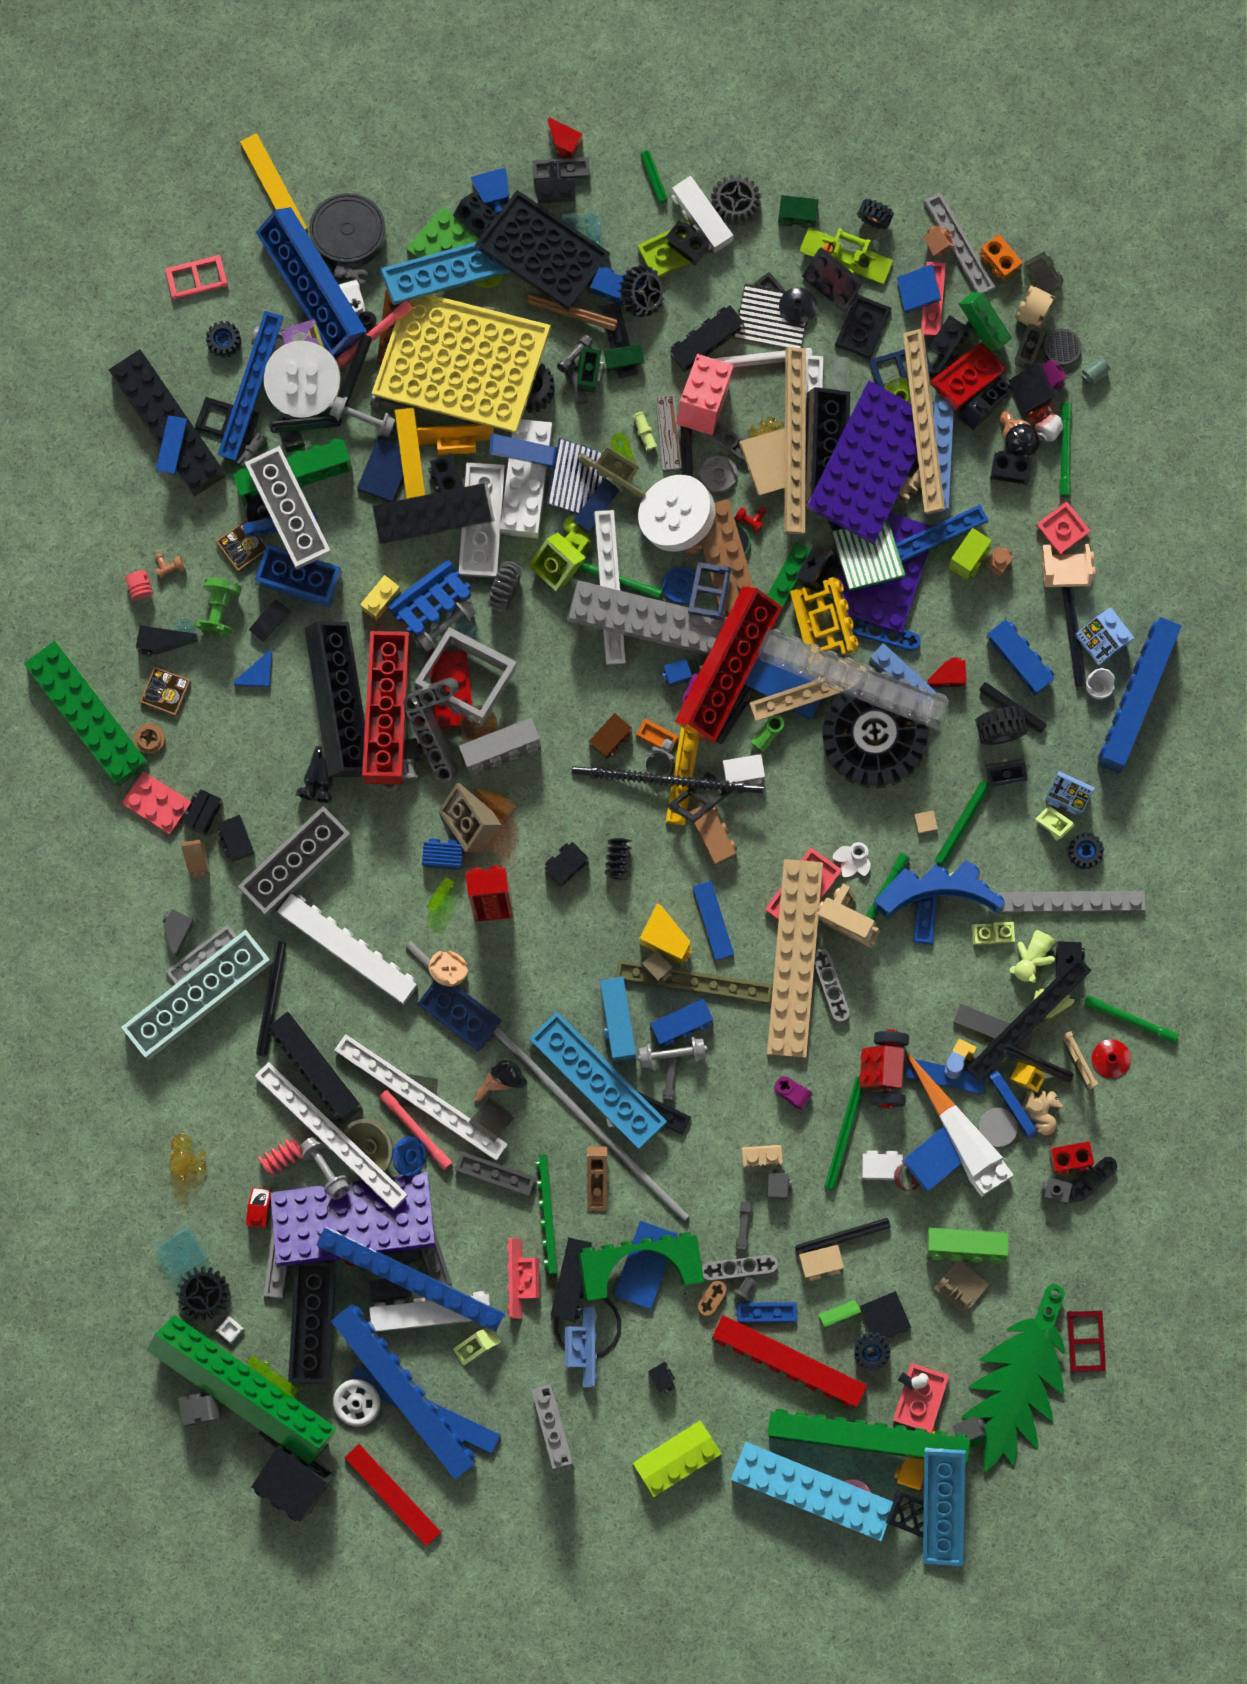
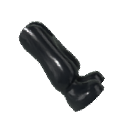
M316 746L305 773V787L298 788L296 796L313 801L315 787L318 784L319 787L315 794V801L331 803L332 796L328 793V789L332 786L333 777H328L326 760L320 759L322 747Z

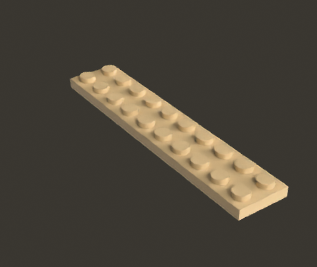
M784 859L767 1054L802 1058L807 1056L819 917L817 909L820 905L823 862Z

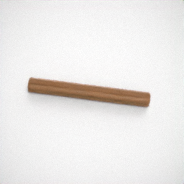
M530 294L527 302L529 305L613 331L617 327L618 322L615 319L573 306L568 311L555 301L534 294Z

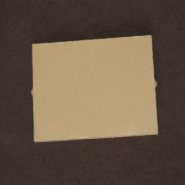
M785 428L740 441L739 444L758 496L785 488Z

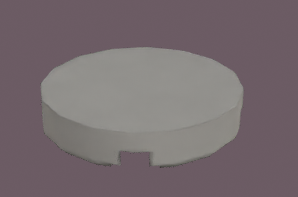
M716 455L704 461L700 468L699 477L707 490L720 494L733 488L737 481L738 472L736 465L731 459Z
M992 1108L986 1111L980 1118L978 1130L993 1147H1004L1010 1144L1016 1137L1018 1126L1014 1115L1008 1110Z

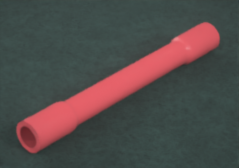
M407 300L402 302L389 316L366 335L371 336L373 342L397 320L414 308L413 305ZM359 341L335 359L341 369L353 360Z
M388 1090L379 1096L380 1100L389 1110L393 1111L409 1131L424 1144V1147L443 1170H446L453 1162L400 1106L395 1097Z

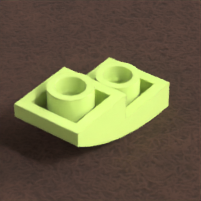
M1014 922L972 925L973 945L1015 942Z

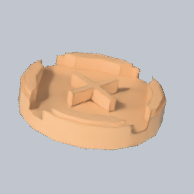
M452 951L437 952L429 963L431 976L438 983L445 986L459 985L464 981L468 973L465 960Z

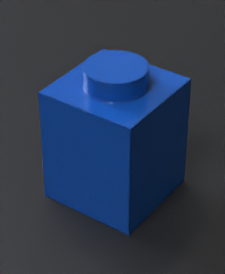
M686 659L664 665V672H661L664 683H668L670 688L689 682L692 678Z

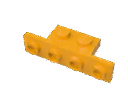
M479 423L417 428L419 445L437 444L438 456L450 453L452 455L476 453V441H488L491 435L494 434V427Z

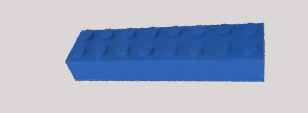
M292 208L274 210L259 227L256 234L308 319H315L326 349L333 356L340 355L357 343L362 334H365L367 331Z
M1162 617L1151 625L1147 634L1150 639H1146L1140 652L1143 657L1139 656L1133 671L1136 674L1132 673L1127 683L1126 689H1129V691H1125L1119 703V706L1122 708H1118L1112 720V723L1115 725L1110 727L1104 741L1108 743L1103 744L1097 757L1101 759L1099 765L1121 773L1182 625Z

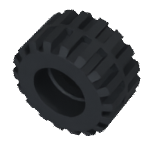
M542 363L539 365L535 379L542 384V388L538 393L529 395L525 407L528 413H532V410L540 412L541 407L543 409L547 408V403L550 404L552 402V397L555 394L553 375H551L549 368L545 369V365Z
M1020 707L998 708L983 713L975 719L980 742L986 745L1010 742L1021 738L1028 732L1023 708Z

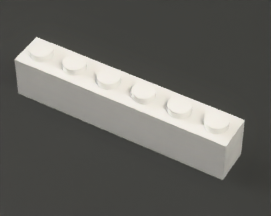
M485 1291L473 1292L471 1297L490 1305L489 1294L485 1295ZM425 1298L413 1299L414 1303H406L405 1300L394 1301V1305L386 1306V1302L374 1303V1307H369L371 1323L376 1329L375 1332L472 1322V1320L433 1301H425Z

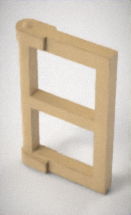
M1072 1031L1067 1032L1063 1040L1088 1089L1092 1090L1099 1083L1093 1077L1073 1038Z

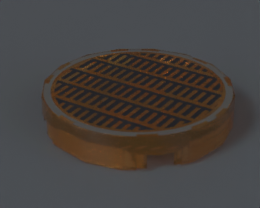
M474 705L473 707H475L478 710H481L483 706ZM493 711L490 712L483 725L474 721L470 722L463 715L460 716L458 723L460 733L469 742L495 732L498 726L497 718Z

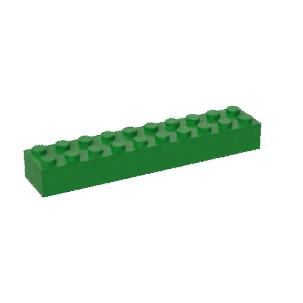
M175 1315L155 1333L147 1348V1351L309 1465L328 1445L337 1429Z

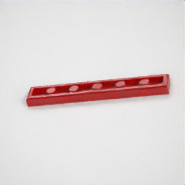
M360 1444L344 1457L426 1546L441 1533L435 1524Z

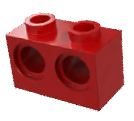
M1090 1141L1049 1149L1053 1173H1059V1176L1071 1174L1070 1170L1078 1169V1172L1089 1171L1090 1167L1094 1165ZM1077 1153H1084L1087 1157L1086 1162H1079L1077 1160ZM1059 1156H1064L1067 1159L1066 1166L1058 1164L1057 1158Z

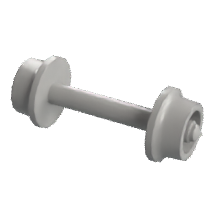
M336 396L335 401L329 404L332 408L330 415L336 417L337 421H339L341 414L344 413L379 427L378 437L381 435L389 437L390 432L395 430L393 426L395 419L388 416V413L385 414L382 421L346 407L345 403L348 397L341 398Z
M461 599L454 601L457 611L428 634L424 632L421 635H416L414 638L418 642L417 647L422 648L425 652L433 648L436 649L437 646L433 639L462 616L468 622L471 621V617L476 613L473 603Z
M691 1037L692 1047L651 1053L650 1044H647L646 1047L639 1048L640 1055L637 1057V1060L641 1061L642 1068H650L651 1070H653L652 1060L694 1054L695 1063H698L699 1060L706 1059L705 1051H707L708 1047L704 1046L703 1039H695L694 1037Z
M311 1137L300 1146L303 1160L309 1161L314 1159L329 1182L324 1187L325 1194L330 1195L334 1200L342 1198L350 1190L347 1183L348 1178L346 1176H334L321 1156L326 1145L320 1142L317 1137Z

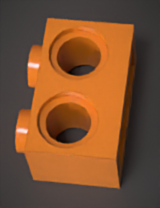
M1000 234L981 247L980 258L985 264H989L993 268L992 272L996 278H1001L1002 281H1005L1021 269L1023 262ZM995 249L998 251V254L993 255L989 250ZM1007 263L1010 268L1004 269L1001 264Z

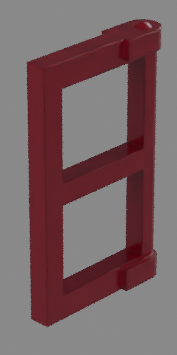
M1103 1311L1066 1312L1070 1372L1106 1371ZM1097 1317L1098 1338L1074 1339L1073 1318ZM1099 1343L1100 1365L1076 1366L1075 1344Z

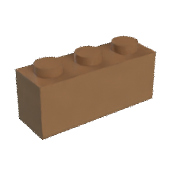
M702 805V806H700V807H698V808H696V809L690 811V813H692V814L694 815V814L697 813L701 808H703L705 805ZM716 806L694 823L714 866L736 857L735 851L738 850L735 842L729 840L727 836L729 831L725 823L720 822L718 818L720 813Z

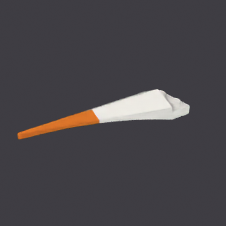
M907 1054V1060L939 1115L969 1181L981 1197L1012 1178L1013 1173L1002 1160L1003 1157L914 1058Z

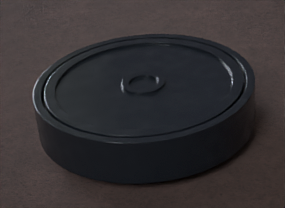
M342 193L329 197L315 209L310 220L309 232L311 241L322 259L335 267L356 268L363 266L380 253L385 243L386 228L381 210L373 201L359 194Z

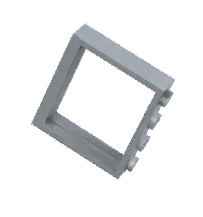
M449 627L415 681V691L430 685L425 680L448 643L504 671L481 710L453 696L437 704L450 708L457 715L461 714L467 717L470 722L474 721L483 725L515 673L517 662ZM428 692L429 696L434 699L433 695Z
M549 1384L532 1389L552 1469L558 1470L572 1466L573 1461L553 1387ZM550 1392V1395L544 1396V1393ZM567 1456L568 1461L562 1462L561 1458Z

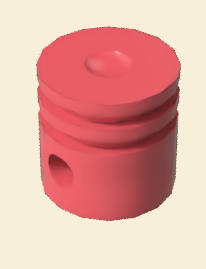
M136 571L125 577L131 600L137 601L153 595L147 571Z

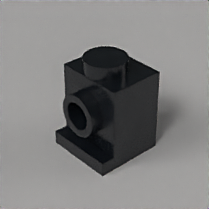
M664 1361L649 1370L648 1373L659 1392L664 1391L667 1394L676 1387L672 1382L675 1377L670 1369L665 1370L664 1367L667 1366V1363Z

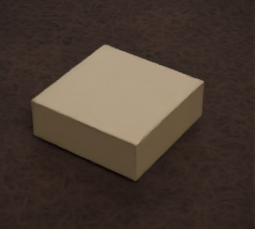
M934 810L914 814L918 834L938 830Z

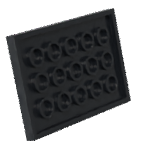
M518 190L475 244V248L568 311L596 275L598 268L602 267L610 256L609 251Z

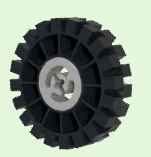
M873 681L871 685L863 682L857 684L855 689H851V687L842 692L840 698L836 697L831 703V709L827 710L824 718L822 737L829 763H832L833 769L839 775L845 776L846 781L852 784L855 782L859 783L860 787L870 789V786H876V789L886 788L887 784L894 786L901 783L902 778H908L914 773L915 767H919L923 760L924 752L927 749V720L922 712V707L917 700L914 701L912 699V695L905 689L903 691L899 690L898 686L889 683L887 686L883 685L882 681ZM907 721L912 722L913 726L906 725ZM879 722L887 727L883 728L880 724L876 723L878 744L887 737L888 739L885 743L879 746H871L865 743L864 740H868L870 744L874 745L872 724L867 727V730L863 731V728L869 723ZM848 727L846 734L841 735Z

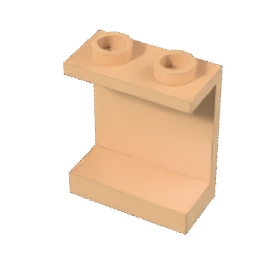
M1085 544L1084 554L1052 555L1051 545H1043L1042 566L1045 587L1091 586L1092 578H1095V567H1092L1091 564L1094 562V553L1090 552L1089 544Z

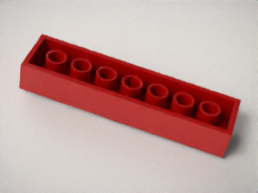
M742 587L675 723L703 741L716 742L783 606L757 588Z
M370 631L362 771L364 784L403 785L407 720L403 700L408 696L411 643L409 632Z
M501 865L490 866L489 870L471 868L469 869L470 872H465L468 898L475 922L514 918L512 896L506 868H502Z

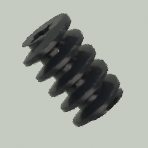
M624 838L608 840V844L611 847L607 848V852L610 854L606 855V859L610 862L605 863V867L608 870H605L604 874L609 878L628 880V877L623 876V873L629 872L624 866L630 865V862L626 861L625 858L631 857L630 854L626 853V850L632 849V847L626 845L632 842L631 840Z

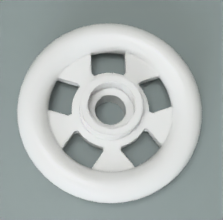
M348 1380L341 1384L334 1394V1411L337 1417L349 1426H365L371 1423L379 1413V1394L374 1386L364 1380ZM358 1387L366 1390L364 1396L356 1393ZM346 1391H349L351 1395L346 1400L342 1396ZM366 1399L372 1400V1408H366ZM354 1400L359 1401L360 1405L358 1407L353 1405ZM345 1405H347V1408L351 1411L347 1415L344 1413L342 1407ZM363 1411L365 1417L357 1419L355 1413Z

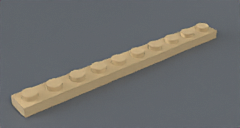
M918 329L903 333L924 513L928 515L944 511L945 505L924 331Z
M787 347L785 349L784 533L803 535L805 533L806 349Z

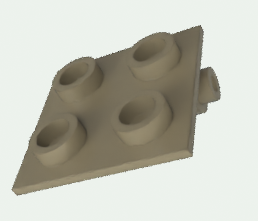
M957 1261L934 1289L962 1314H965L990 1284L963 1261Z

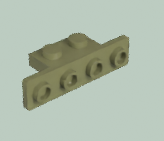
M606 446L597 462L582 452L578 455L583 466L587 468L593 467L597 470L596 473L603 478H611L613 483L620 488L626 487L634 497L639 498L640 496L644 498L646 496L644 490L630 482L639 469V465L608 446Z

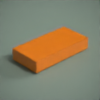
M644 719L636 734V737L659 749H662L661 745L664 740L669 739L673 741L675 746L679 739V736L647 719Z

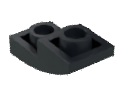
M275 599L250 627L249 631L262 642H265L276 627L288 616L290 611Z

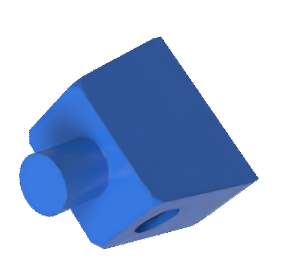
M506 167L471 177L472 186L478 198L489 208L492 207L493 212L497 215L503 209V204L509 201Z

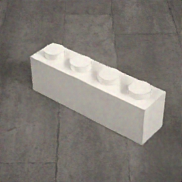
M691 176L672 187L671 198L673 202L681 206L683 216L686 220L690 219L694 224L692 225L694 231L708 238V250L711 249L716 253L733 242V234Z

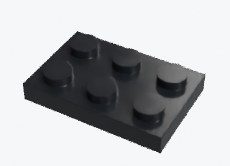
M822 247L816 252L802 275L806 281L844 312L850 308L865 284Z

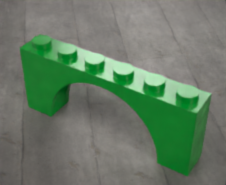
M690 1231L679 1233L678 1238H672V1235L660 1236L659 1241H652V1238L640 1239L641 1243L634 1245L633 1241L621 1242V1247L615 1248L613 1244L602 1245V1250L594 1251V1247L583 1248V1253H577L584 1301L607 1298V1283L612 1269L621 1258L638 1250L652 1251L666 1258L676 1269L681 1285L704 1282L697 1235H691Z

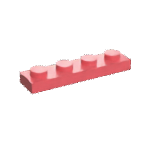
M926 263V266L931 264L934 266L941 301L923 307L921 329L924 331V337H935L941 327L946 263Z

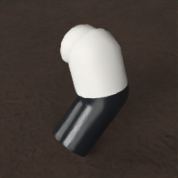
M904 1372L898 1379L899 1382L911 1390L924 1388L929 1380L928 1376L924 1373L911 1378Z

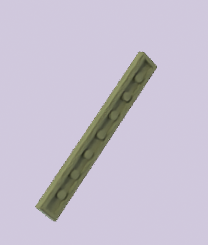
M618 960L615 978L624 977V981L763 1004H770L773 984L674 968L671 971L672 975L665 982L661 980L657 983L642 967V963Z

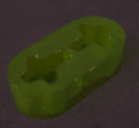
M622 433L614 434L611 438L612 449L621 455L625 453L626 457L631 458L630 460L634 462V456L626 435ZM617 438H620L621 441L624 440L622 443L623 449L621 450L618 444H614Z
M445 877L426 908L435 913L453 888L455 882Z

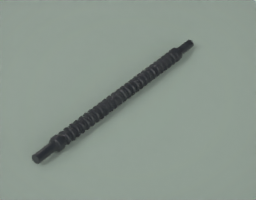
M572 766L571 774L587 775L595 779L598 777L603 779L605 777L606 780L608 778H611V780L616 778L617 781L619 779H622V781L627 779L628 782L630 780L636 782L637 780L638 783L643 781L644 784L646 782H649V784L654 782L655 785L657 783H660V785L665 783L666 786L671 784L672 787L674 785L677 787L682 785V788L693 786V789L696 787L701 789L703 787L704 790L707 788L710 791L712 789H715V791L720 789L721 792L723 790H726V792L731 790L732 793L736 791L738 794H743L744 792L763 794L764 786L747 785L740 781L737 783L735 781L730 783L729 780L727 782H724V780L719 782L718 779L716 781H713V779L708 781L707 778L705 780H702L701 777L699 779L696 777L691 779L690 776L688 778L685 776L680 778V775L677 777L672 775L670 777L669 774L664 776L663 773L659 776L658 773L653 775L652 772L650 774H647V772L642 774L641 771L639 773L636 771L632 773L631 770L626 772L625 769L623 771H620V769L615 771L614 768L612 770H609V768L604 770L603 767L599 769L597 766H592L591 768Z

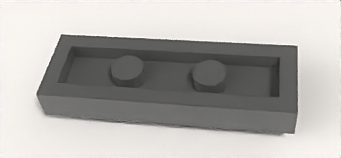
M589 157L532 161L534 181L550 179L549 162L554 161V169H556V161L561 162V178L563 179L590 178Z

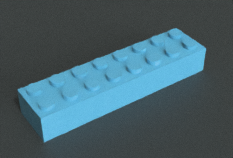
M745 1442L731 1480L878 1541H882L888 1526L885 1522L892 1507V1501L748 1442Z

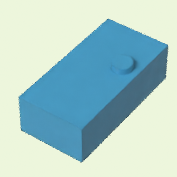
M624 977L600 980L607 1027L603 1029L605 1039H609L613 1063L636 1059Z

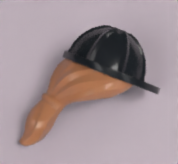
M1000 411V422L1005 427L1003 439L1007 449L1016 455L1025 454L1030 456L1034 454L1040 444L1036 430L1024 420H1014L1011 413Z
M502 1060L491 1068L485 1083L478 1088L474 1101L482 1100L490 1090L502 1091L512 1087L524 1088L527 1085V1080L516 1063Z

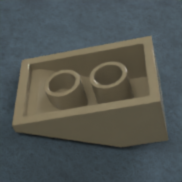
M456 783L439 809L440 814L465 852H484L501 827V823L494 812L460 783Z

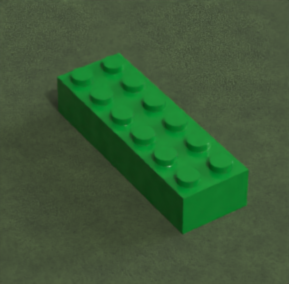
M333 439L326 445H314L310 450L304 452L296 451L291 454L292 456L286 457L299 487L353 471L343 439ZM247 468L240 469L236 474H233L244 506L248 504L252 497L259 494Z

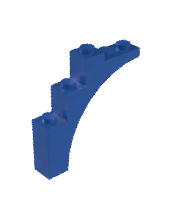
M965 860L951 876H949L945 868L938 867L935 864L919 880L916 873L913 871L909 872L905 868L874 900L873 908L886 919H890L900 909L913 902L937 896H957L985 905L999 915L1004 909L1005 902L1003 897L998 893H993L984 881H979L980 872L978 867Z

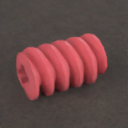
M292 1136V1142H289L287 1139L284 1140L285 1147L280 1143L278 1144V1151L272 1147V1155L264 1152L265 1159L258 1156L267 1173L274 1176L276 1175L275 1168L281 1172L282 1164L285 1167H289L288 1160L296 1163L295 1156L302 1159V1152Z

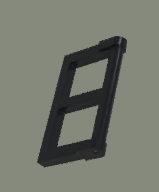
M205 397L195 429L223 437L234 405ZM210 404L228 409L221 430L203 425ZM253 411L252 419L243 441L246 445L251 443L260 416L258 412Z
M706 773L704 777H702V780H705V778H707L708 781H710V779L716 781L717 779L714 775L710 773ZM691 786L674 801L670 802L668 808L694 824L731 794V790L728 792L723 790L713 800H709L696 792L698 787L693 789V786ZM688 796H692L705 805L694 815L678 805Z

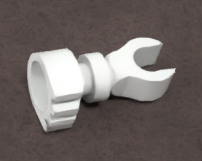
M336 266L334 277L342 278V275H344L347 279L351 277L354 280L357 279L359 284H363L366 280L360 279L358 275H368V273L363 269L352 270V268L347 269Z

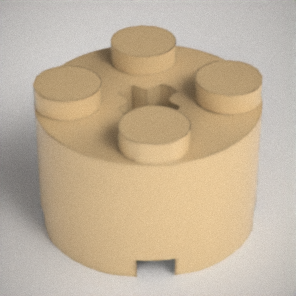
M1030 286L1025 300L1021 302L1017 310L1015 319L1038 331L1049 313L1050 305H1053L1056 297L1037 287Z

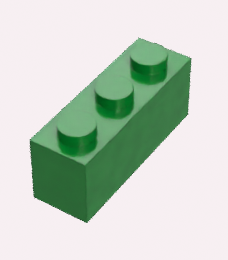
M971 292L958 303L981 341L989 350H1000L1012 339L983 292Z

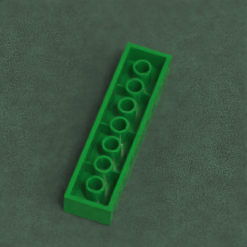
M55 640L23 663L117 787H120L149 765L145 757Z

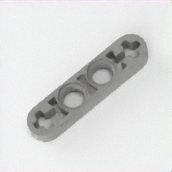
M818 949L815 951L814 967L829 1010L836 1022H844L849 1017V1008L828 951ZM819 953L822 956L826 955L827 958L824 959L825 966L830 964V967L819 970L818 967H822L821 961L816 960ZM825 971L831 972L833 974L832 981H824L822 974ZM831 990L839 992L840 997L837 1000L829 998L828 993ZM840 1001H843V1004H840L839 1006L842 1011H846V1013L843 1015L844 1018H840V1016L835 1015L838 1009L836 1006L832 1007L831 1004H837Z
M764 1255L708 1262L702 1266L704 1279L713 1281L770 1274L777 1269L778 1262L774 1256ZM760 1259L761 1264L766 1263V1259H770L775 1265L771 1267V1270H768L766 1266L761 1267L762 1271L758 1272L756 1260ZM751 1261L754 1263L755 1269L753 1272H746L743 1265L745 1262ZM721 1264L723 1276H718L719 1272L713 1273L712 1277L704 1274L707 1266H711L712 1269H718L717 1265ZM726 1264H733L735 1266V1272L732 1275H727L724 1272Z

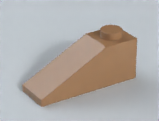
M201 840L181 842L182 852L190 876L194 875V878L205 877V873H210L207 850Z
M587 1147V1211H607V1147Z

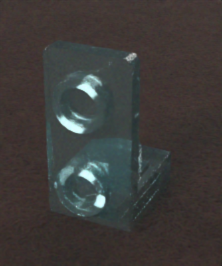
M568 213L562 215V220L570 226H588V237H592V241L600 244V215L593 213L586 215Z

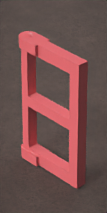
M220 255L165 269L173 300L228 286ZM216 262L221 282L201 286L197 267ZM192 268L197 288L177 293L172 273Z

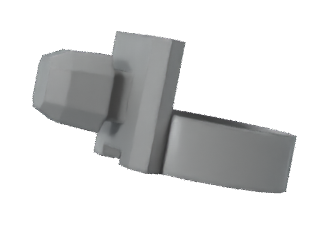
M666 739L661 745L662 749L652 747L654 752L645 761L646 771L648 759L654 754L661 753L665 754L670 760L671 767L667 773L670 774L672 761H675V758L669 752H672L674 742Z

